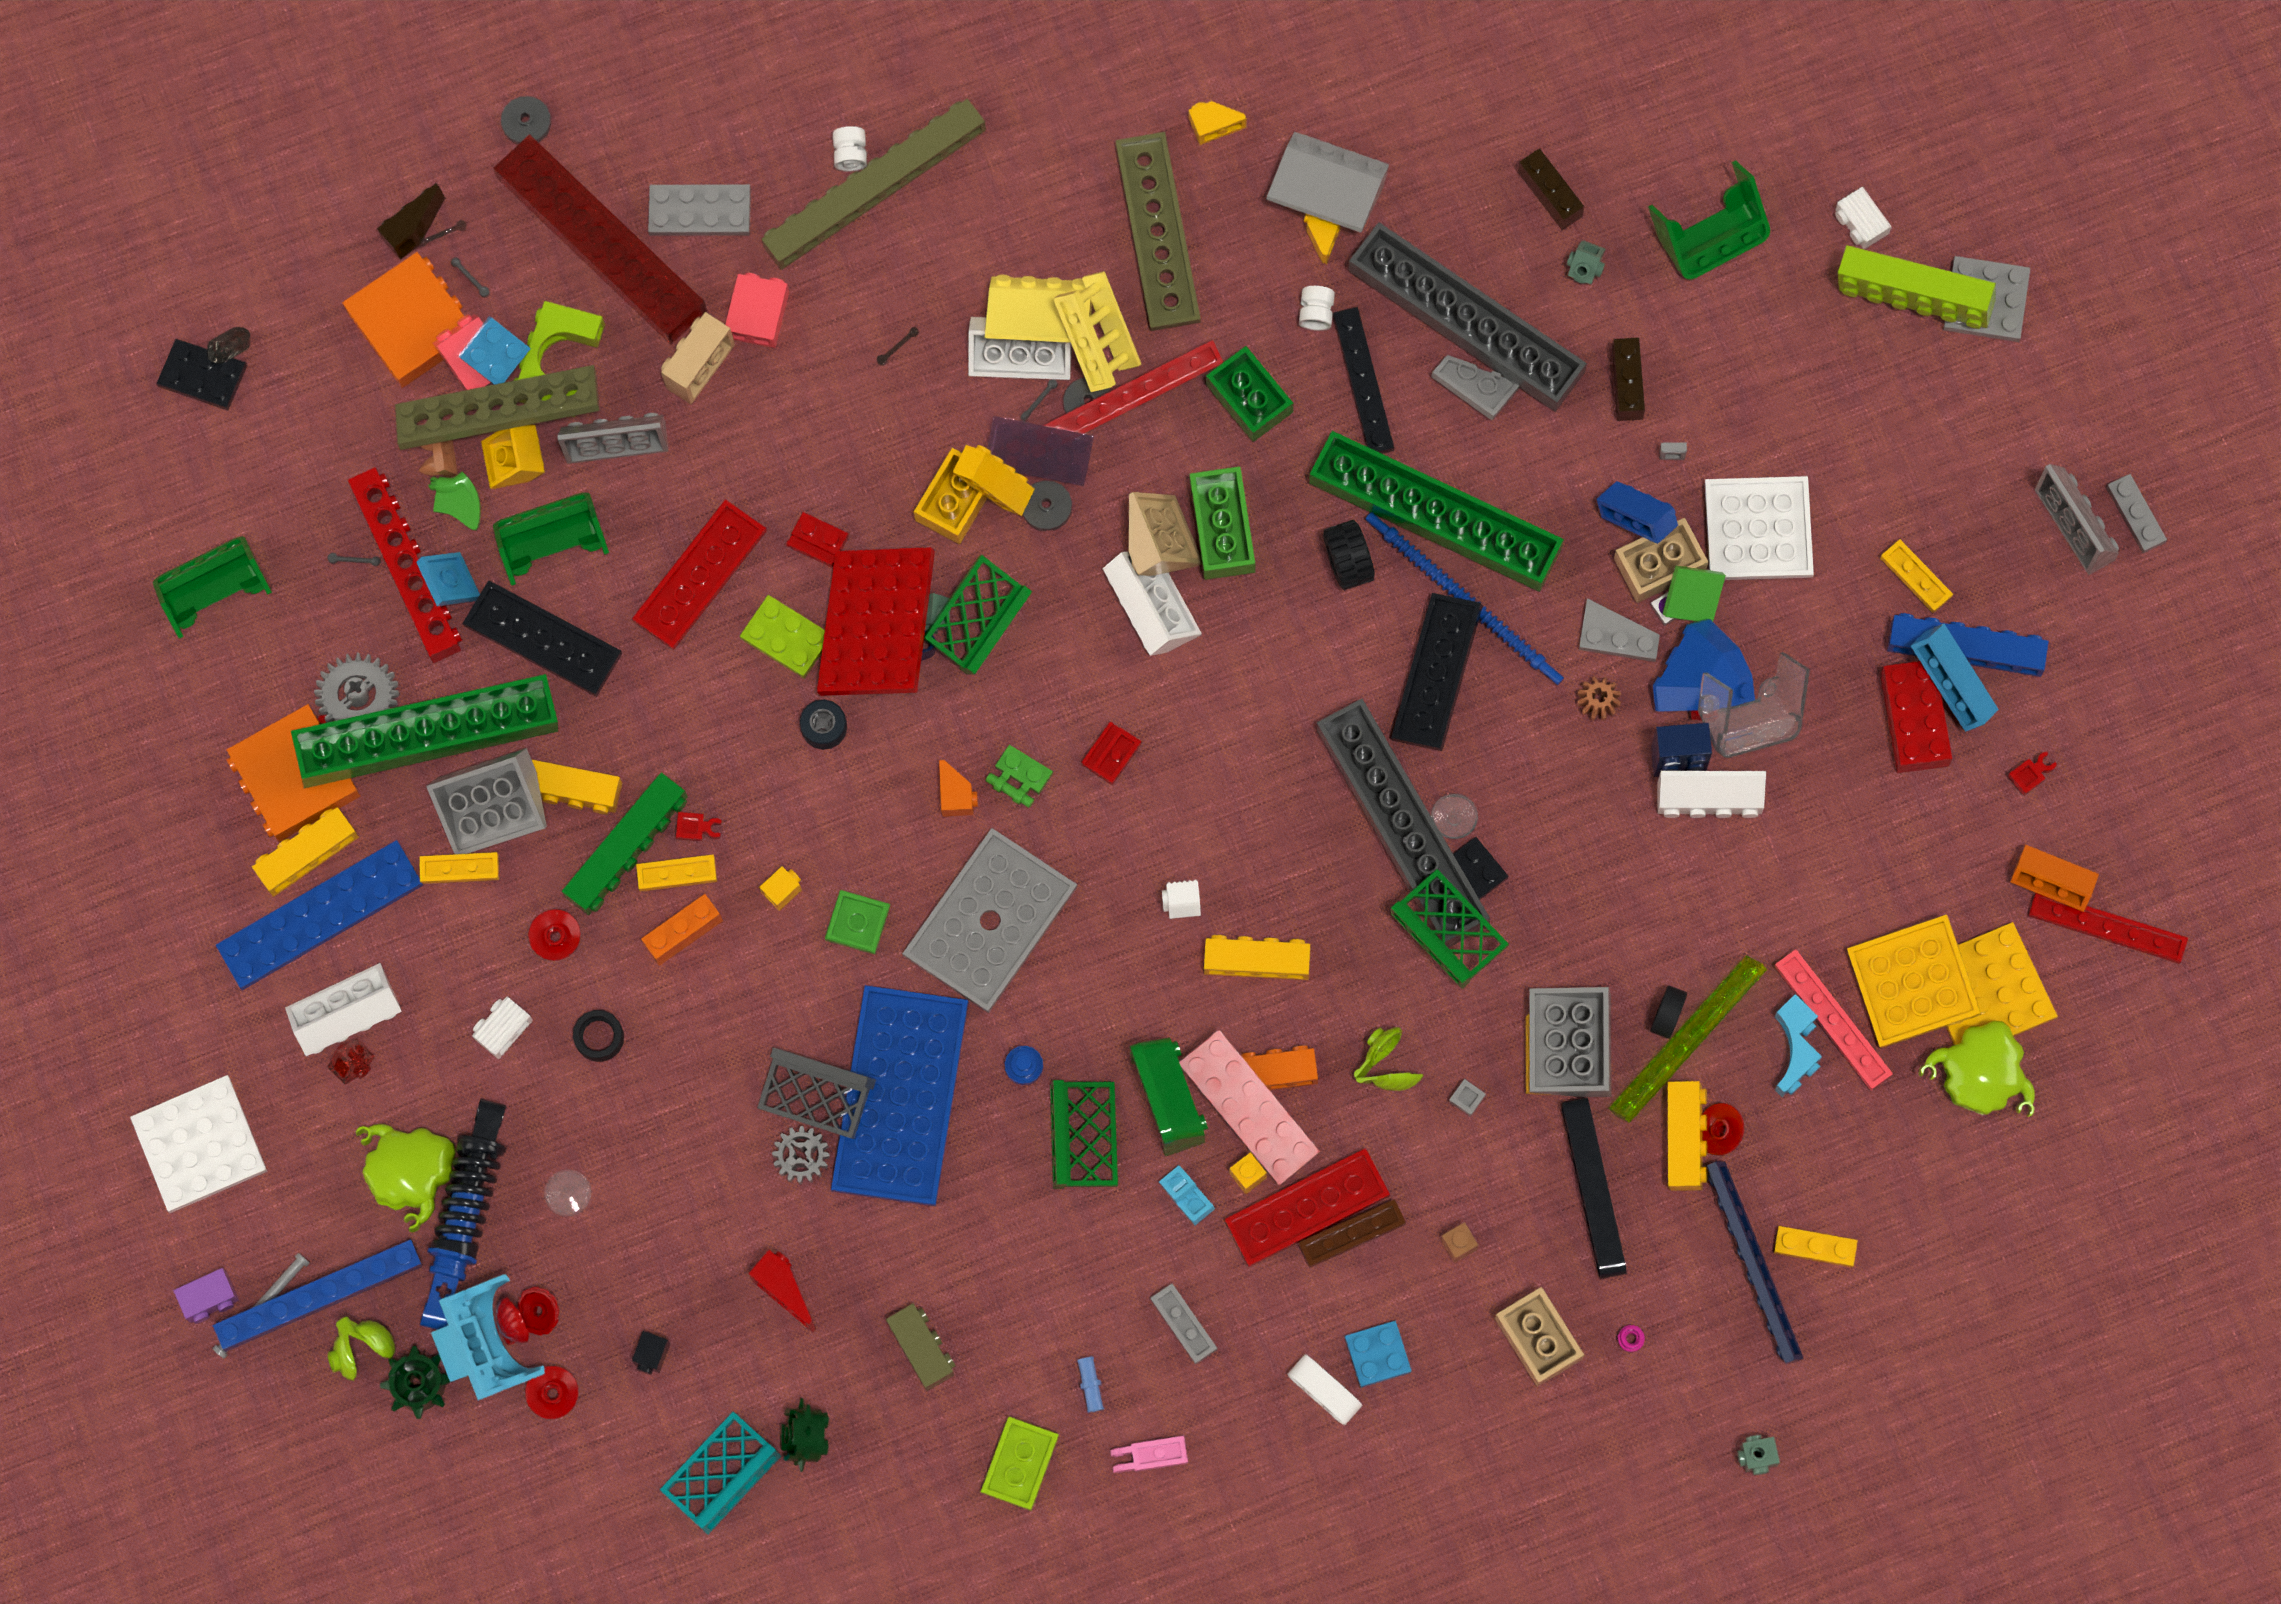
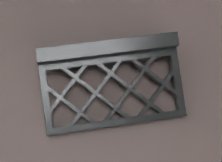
M773 1047L770 1056L773 1060L757 1108L854 1139L870 1089L873 1090L876 1079ZM778 1066L787 1068L791 1077L780 1084L776 1078ZM793 1070L798 1071L800 1073L795 1075ZM806 1074L810 1075L814 1086L802 1091L797 1079ZM817 1078L823 1079V1081L818 1083ZM793 1082L798 1095L787 1100L781 1088ZM833 1082L838 1093L826 1099L821 1086ZM840 1085L845 1086L847 1088L842 1090ZM817 1089L822 1102L810 1108L805 1095ZM853 1089L861 1091L858 1103L850 1106L844 1094ZM778 1091L783 1103L774 1108L766 1106L769 1095ZM840 1097L846 1109L834 1115L829 1103ZM801 1098L806 1111L799 1115H794L789 1104ZM825 1106L830 1118L819 1123L813 1112ZM785 1107L787 1112L782 1111L780 1109ZM847 1113L852 1120L849 1132L841 1130L837 1122L838 1118ZM832 1122L834 1127L828 1126V1124Z

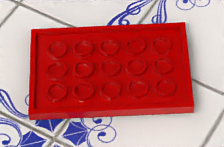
M932 547L837 551L835 553L817 693L820 696L917 693L935 555Z

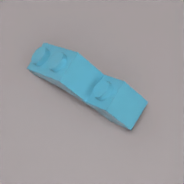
M1796 994L1775 1015L1776 1020L1786 1033L1790 1047V1061L1787 1072L1775 1088V1091L1781 1097L1787 1092L1790 1095L1795 1093L1802 1085L1799 1081L1806 1074L1811 1077L1821 1067L1818 1063L1822 1056L1801 1036L1803 1034L1807 1037L1817 1027L1814 1023L1818 1016Z

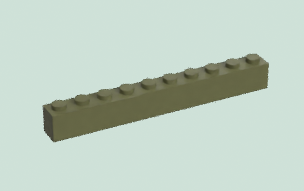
M968 98L963 102L958 101L954 103L947 113L931 119L928 126L922 130L917 129L913 131L903 143H896L891 146L887 154L881 158L876 157L872 159L862 171L850 174L846 182L840 186L835 185L831 187L824 197L809 202L802 212L790 215L780 227L768 230L762 238L764 249L779 269L783 270L986 131L984 119Z

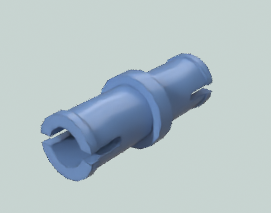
M1094 1357L1078 1359L1077 1363L1082 1379L1080 1388L1081 1390L1084 1389L1087 1412L1104 1410L1099 1389L1101 1381L1097 1379Z

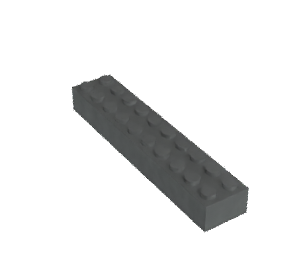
M1378 222L1349 260L1350 273L1494 371L1501 373L1510 382L1519 385V388L1554 412L1559 409L1585 374L1587 363L1380 222Z
M1360 699L1317 722L1318 734L1410 893L1438 869L1490 923L1489 915L1364 700ZM1438 878L1429 885L1428 894L1444 895V885ZM1426 888L1419 894H1426ZM1447 889V895H1453V894ZM1414 898L1421 912H1425V898ZM1428 899V912L1443 913L1444 899ZM1448 899L1446 913H1462L1460 901ZM1465 908V914H1471V913ZM1427 917V922L1432 930L1443 931V917ZM1446 917L1445 931H1461L1462 918ZM1465 918L1464 932L1480 931V922L1477 919ZM1436 935L1442 941V935ZM1445 935V945L1448 948L1461 942V936Z

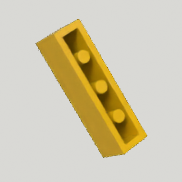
M966 445L953 473L1000 508L1022 516L1035 490L1027 483L1028 479L1015 473L1016 470L1011 466L1003 464L1004 461L992 455L989 449L981 445H977L976 448Z
M532 760L537 772L543 802L554 805L558 804V802L568 803L567 806L580 810L583 807L593 808L594 812L605 815L608 814V811L616 813L622 788L620 777Z
M338 807L334 810H326L321 814L317 822L303 826L298 831L299 834L294 838L283 840L277 845L275 851L271 854L266 853L255 861L256 864L252 868L273 897L359 838Z
M1212 935L1211 939L1206 938L1204 975L1309 980L1310 944H1306L1305 940L1291 939L1290 943L1279 942L1277 938H1264L1263 941H1253L1252 937L1247 936L1237 937V940H1229L1223 935Z
M1700 1081L1668 1082V1187L1671 1191L1703 1190V1183H1707V1167H1703V1157H1707V1141H1703V1131H1707V1115H1702V1105L1707 1104V1090L1702 1089Z

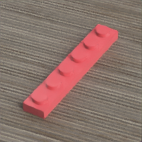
M1796 949L1775 964L1774 967L1794 993L1818 1016L1816 1020L1871 1091L1893 1075Z

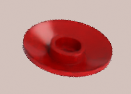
M553 909L539 914L533 920L529 928L528 938L530 946L538 956L546 960L558 961L574 953L580 943L581 931L578 922L571 914L563 910ZM553 934H560V939L552 941L551 937Z
M1718 1103L1710 1106L1702 1114L1707 1115V1131H1703V1141H1707V1152L1709 1154L1723 1156L1731 1153L1740 1144L1744 1134V1121L1740 1112L1732 1105Z
M558 1366L544 1367V1374L528 1380L525 1389V1397L529 1408L536 1415L544 1419H558L567 1415L576 1405L579 1395L578 1384L574 1376L566 1369ZM553 1389L557 1390V1397L554 1399L549 1398V1392Z

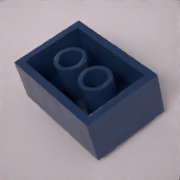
M1709 723L1656 727L1651 745L1654 777H1659L1661 771H1706L1712 755Z

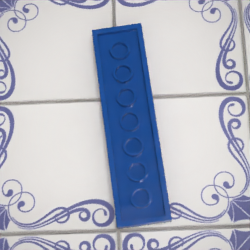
M396 840L216 944V947L240 989L244 990L422 887L423 883L420 882L419 876Z

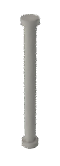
M297 1253L295 1261L253 1307L276 1298L303 1266L307 1267L310 1263ZM221 1344L219 1346L215 1345L212 1348L223 1359L227 1357V1352L222 1349Z

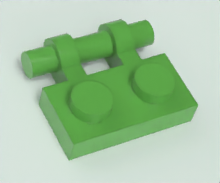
M1009 745L995 765L996 769L1002 772V775L997 777L990 773L986 778V782L991 784L997 792L1000 793L1002 791L1012 797V801L1018 805L1022 803L1030 808L1035 799L1027 794L1032 790L1039 795L1053 775V771ZM1010 778L1022 784L1021 788L1017 789L1008 783Z

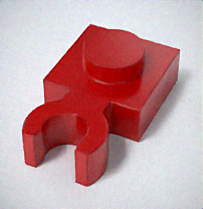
M2047 751L2039 755L2035 764L2029 758L2008 774V777L2024 796L2045 781L2046 778L2042 773H2050L2055 769L2056 762L2050 766H2046L2043 763V759L2048 756Z
M678 812L676 839L702 841V834H707L711 839H720L721 833H714L711 827L713 825H721L722 820L712 818L706 822L703 821L704 814Z

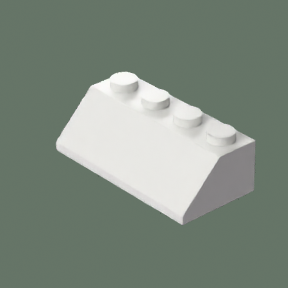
M971 317L969 326V376L1070 380L1071 343L985 338L986 317Z
M1129 551L1121 552L1102 568L1150 656L1167 653L1202 634L1169 573L1154 576L1138 575L1132 566Z
M1661 771L1657 782L1658 814H1664L1666 818L1679 817V814H1690L1692 818H1702L1706 814H1716L1718 818H1729L1732 814H1742L1744 818L1758 817V814H1762L1764 810L1766 771Z
M381 963L285 1007L293 1033L306 1057L311 1054H317L336 1042H343L349 1036L359 1031H366L372 1025L383 1020H389L402 1012Z

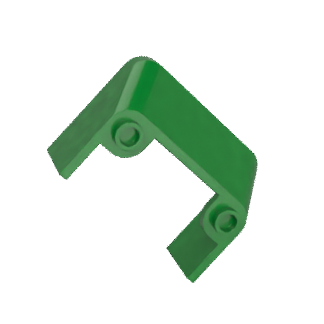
M1736 160L1731 163L1738 183L1729 187L1724 193L1723 202L1725 209L1683 230L1676 220H1668L1655 206H1648L1660 242L1679 273L1686 279H1695L1762 244L1770 235V226L1755 178Z
M586 492L503 518L493 525L498 550L511 586L516 584L514 575L521 576L526 574L532 566L533 560L578 545L589 552L596 551L602 547L604 555L609 553L591 495Z
M243 536L234 538L161 574L153 581L160 605L179 639L184 637L181 629H186L195 623L198 611L242 589L245 593L251 594L259 593L263 589H265L267 595L272 593L246 538Z
M1169 1037L1130 1045L1132 1064L1135 1063L1161 1135L1165 1157L1204 1144V1130H1207L1208 1126L1204 1115L1198 1116L1178 1057L1182 1056L1177 1041L1172 1042Z

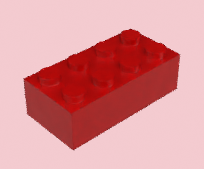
M1920 661L1883 666L1880 677L1897 773L1949 767L1952 761V753L1942 696Z

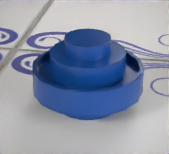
M1018 1046L1007 1055L1005 1071L1009 1079L1014 1083L1030 1085L1036 1082L1042 1075L1044 1068L1043 1059L1034 1048Z

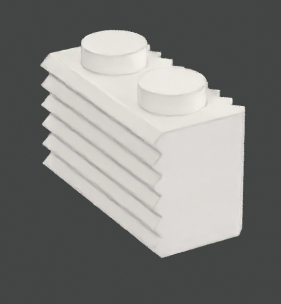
M1863 187L1852 192L1837 203L1836 218L1842 225H1847L1851 231V239L1856 245L1860 244L1863 249L1868 248L1890 233L1891 225Z
M1196 879L1193 882L1191 880L1188 882L1184 880L1183 883L1180 881L1176 883L1174 881L1172 884L1168 882L1167 890H1162L1163 910L1164 912H1169V918L1201 916L1198 881Z
M506 997L504 1000H497L491 1007L490 1011L492 1014L486 1020L481 1019L473 1028L475 1032L472 1035L473 1038L497 1059L501 1058L533 1021L531 1016L509 997Z

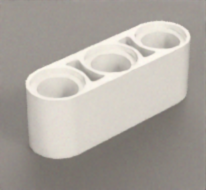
M1306 1354L1287 1373L1294 1383L1344 1426L1363 1406L1348 1390Z

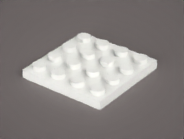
M1808 476L1705 479L1709 570L1723 572L1726 575L1725 580L1813 578Z
M228 1075L130 1117L169 1213L267 1172Z

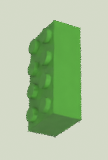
M1241 467L1190 473V487L1204 579L1255 573V558Z

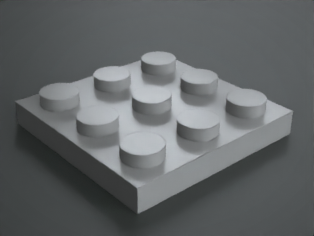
M1955 256L1952 272L1996 283V301L1987 328L1975 329L1967 326L1964 322L1944 321L1943 330L2019 342L2021 339L2030 267Z

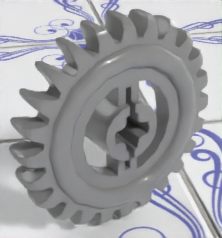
M360 653L356 654L355 661H352L349 654H346L345 663L337 657L336 668L328 663L327 667L330 673L320 672L321 677L325 681L316 680V685L320 689L314 690L315 696L319 697V699L315 700V704L321 707L319 714L326 715L325 722L327 723L391 709L389 707H396L398 705L394 698H397L400 694L398 690L394 689L398 687L399 683L396 680L392 681L395 673L393 671L387 673L389 670L388 664H384L380 668V658L371 663L370 654H367L364 661L361 660ZM345 683L344 692L346 697L339 701L338 693L341 686ZM375 687V699L370 706L357 711L349 709L351 706L361 707L365 705L369 700L368 691Z

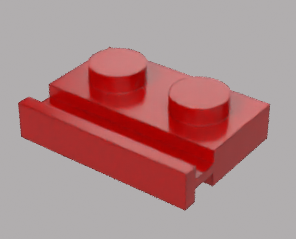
M802 512L791 533L790 539L786 542V546L832 568L834 566L835 553L843 549L849 534Z
M1110 721L1081 762V765L1113 785L1141 746L1142 741Z

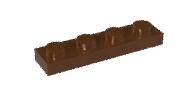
M1394 1199L1299 1242V1246L1309 1268L1400 1228L1406 1225V1222Z

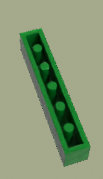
M661 772L562 890L564 897L588 916L592 911L597 912L603 905V898L609 891H615L619 886L621 876L626 871L630 872L638 862L637 857L642 851L645 853L651 848L654 843L653 838L657 833H662L666 830L671 822L669 819L675 812H680L685 807L688 797L686 791Z

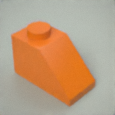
M939 760L942 816L974 815L973 807H978L977 791L973 792L971 783L945 760Z

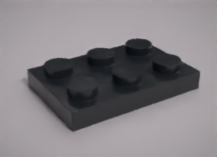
M175 339L156 384L160 388L229 411L247 364L232 357Z
M1477 837L1453 854L1479 900L1509 878Z

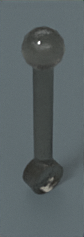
M459 220L456 226L423 238L419 246L425 247L428 242L454 231H464L467 228V224L464 220Z
M912 327L909 330V334L885 355L877 357V363L880 366L886 365L887 359L909 339L918 336L919 330L916 327Z

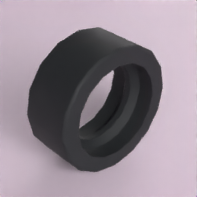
M1669 985L1667 986L1650 1030L1652 1033L1670 1039L1685 1003L1687 992Z
M593 1010L585 1013L577 1020L573 1028V1040L577 1050L585 1058L595 1062H604L612 1059L619 1053L624 1043V1032L620 1022L613 1014L604 1010ZM595 1021L608 1023L614 1032V1039L611 1045L601 1051H594L588 1048L583 1040V1033L586 1027Z

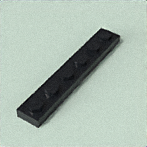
M1355 307L1333 312L1366 445L1381 454L1394 451V444L1359 309Z

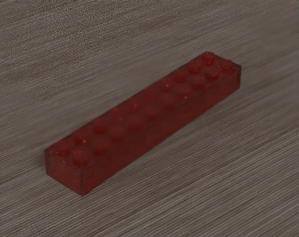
M530 134L493 167L497 179L670 345L689 329L698 317L707 312L704 300Z

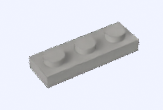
M2131 474L2108 484L2106 488L2142 553L2166 543L2167 539Z
M1170 1284L1150 1298L1195 1365L1218 1350L1173 1284Z

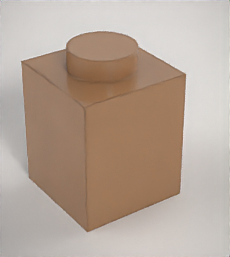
M1465 1222L1441 1237V1242L1454 1263L1478 1249V1244Z

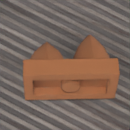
M453 440L420 446L427 451H433V455L421 465L419 472L431 476L444 475L448 478L458 475Z

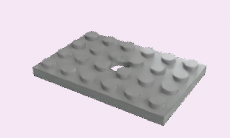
M991 828L902 954L905 958L989 1013L1078 886ZM993 911L1000 916V925L994 930H986L980 924L981 916L984 913Z

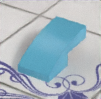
M1180 1165L1159 1181L1160 1185L1194 1226L1215 1210L1213 1204L1197 1188L1195 1182Z

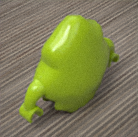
M1993 1020L1982 1026H1971L1965 1030L1961 1043L1949 1048H1939L1933 1051L1928 1056L1925 1065L1919 1069V1076H1922L1925 1068H1930L1931 1075L1929 1080H1932L1937 1074L1934 1067L1935 1064L1943 1063V1069L1947 1074L1944 1088L1951 1096L1953 1104L1962 1106L1965 1109L1987 1115L1992 1111L2004 1109L2008 1098L2021 1092L2024 1096V1102H2020L2016 1106V1112L2020 1113L2022 1106L2027 1105L2029 1108L2027 1117L2034 1113V1088L2030 1080L2025 1077L2019 1065L2024 1055L2022 1045L2015 1040L2010 1027L2003 1021Z
M385 1124L359 1127L356 1130V1136H360L363 1133L368 1134L366 1138L360 1141L364 1146L371 1143L372 1136L377 1135L381 1137L377 1149L367 1154L366 1164L362 1172L377 1203L394 1210L402 1209L404 1206L420 1208L418 1215L410 1213L404 1218L405 1223H408L410 1220L416 1221L415 1225L409 1227L410 1232L418 1231L420 1225L426 1222L434 1211V1198L437 1188L450 1181L449 1174L452 1172V1162L456 1154L454 1143L448 1138L435 1135L425 1128L415 1129L408 1134L394 1130L391 1126Z

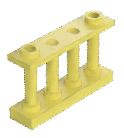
M1105 271L1082 277L1086 287L1082 292L1076 290L1053 298L1091 392L1114 386L1116 382L1112 372L1116 369L1120 371L1141 365ZM1088 299H1091L1095 312L1090 316L1084 305V302ZM1098 322H1100L1105 334L1099 340L1093 327ZM1108 345L1114 357L1109 363L1103 352V349Z

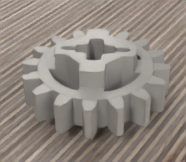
M800 1126L799 1132L796 1133L793 1128H789L790 1135L786 1136L782 1133L780 1134L783 1140L782 1143H774L775 1147L779 1149V1151L772 1152L774 1158H779V1160L774 1162L775 1168L782 1167L779 1174L781 1177L788 1174V1182H792L794 1178H797L798 1183L802 1184L803 1178H807L812 1183V1175L815 1174L821 1177L819 1169L828 1168V1165L824 1162V1159L830 1158V1154L824 1152V1150L829 1148L828 1144L820 1143L823 1136L819 1134L815 1137L813 1128L808 1133L805 1132L803 1126ZM807 1139L805 1142H796L795 1140ZM787 1147L790 1152L789 1157L784 1162V1151ZM794 1148L801 1153L805 1152L808 1162L805 1159L798 1158ZM818 1148L819 1155L818 1160L815 1163L813 1160V1153ZM797 1168L807 1169V1171L797 1172L795 1170Z

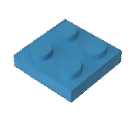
M489 316L458 357L495 385L504 383L531 348Z
M460 552L423 556L416 562L437 606L473 602L479 597L480 593Z
M1396 1321L1345 1336L1360 1388L1412 1372Z

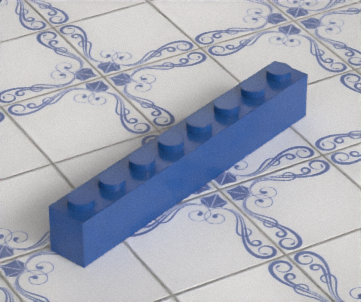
M408 1240L213 1325L222 1349L227 1352L423 1267L413 1242Z

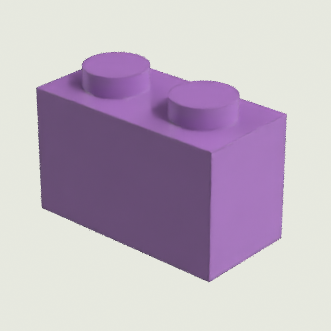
M223 1268L173 1290L185 1319L190 1323L195 1322V1324L209 1319V1314L218 1310L219 1312H225L233 1308V1303L239 1301L229 1275Z

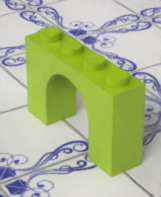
M544 301L543 307L538 308L536 312L535 323L537 324L535 330L531 331L528 336L527 345L531 349L521 360L519 365L521 372L519 378L515 377L514 381L545 375L541 370V359L545 351L554 343L574 341L598 348L605 327L603 317ZM571 390L566 395H574L577 390ZM545 395L541 400H549L552 395ZM520 400L519 402L525 404L527 400Z

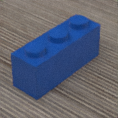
M1616 481L1596 499L1603 519L1656 544L1661 542L1678 526L1676 512L1671 504L1664 503L1653 498L1650 494L1642 493L1632 486L1625 485L1619 481Z

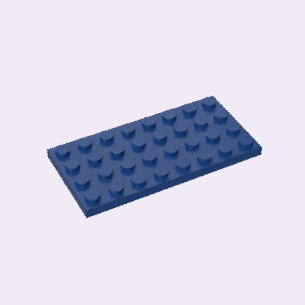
M865 985L851 1072L876 1079L873 1090L870 1089L855 1138L851 1139L840 1135L831 1187L832 1192L936 1207L969 1004L968 1000ZM853 1089L847 1093L846 1099L850 1106L858 1103L861 1091ZM848 1113L843 1116L841 1130L849 1132L852 1123Z

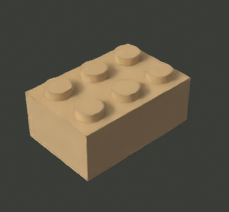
M706 312L701 318L698 317L693 322L690 334L687 338L683 337L679 341L676 353L672 358H667L661 367V374L666 389L691 405L735 346L731 329Z
M1685 518L1677 521L1678 526L1658 544L1642 537L1615 551L1614 561L1637 603L1669 589L1676 565L1707 569L1708 560Z
M1542 1287L1497 1313L1495 1316L1497 1324L1537 1387L1578 1363L1584 1357L1583 1352Z

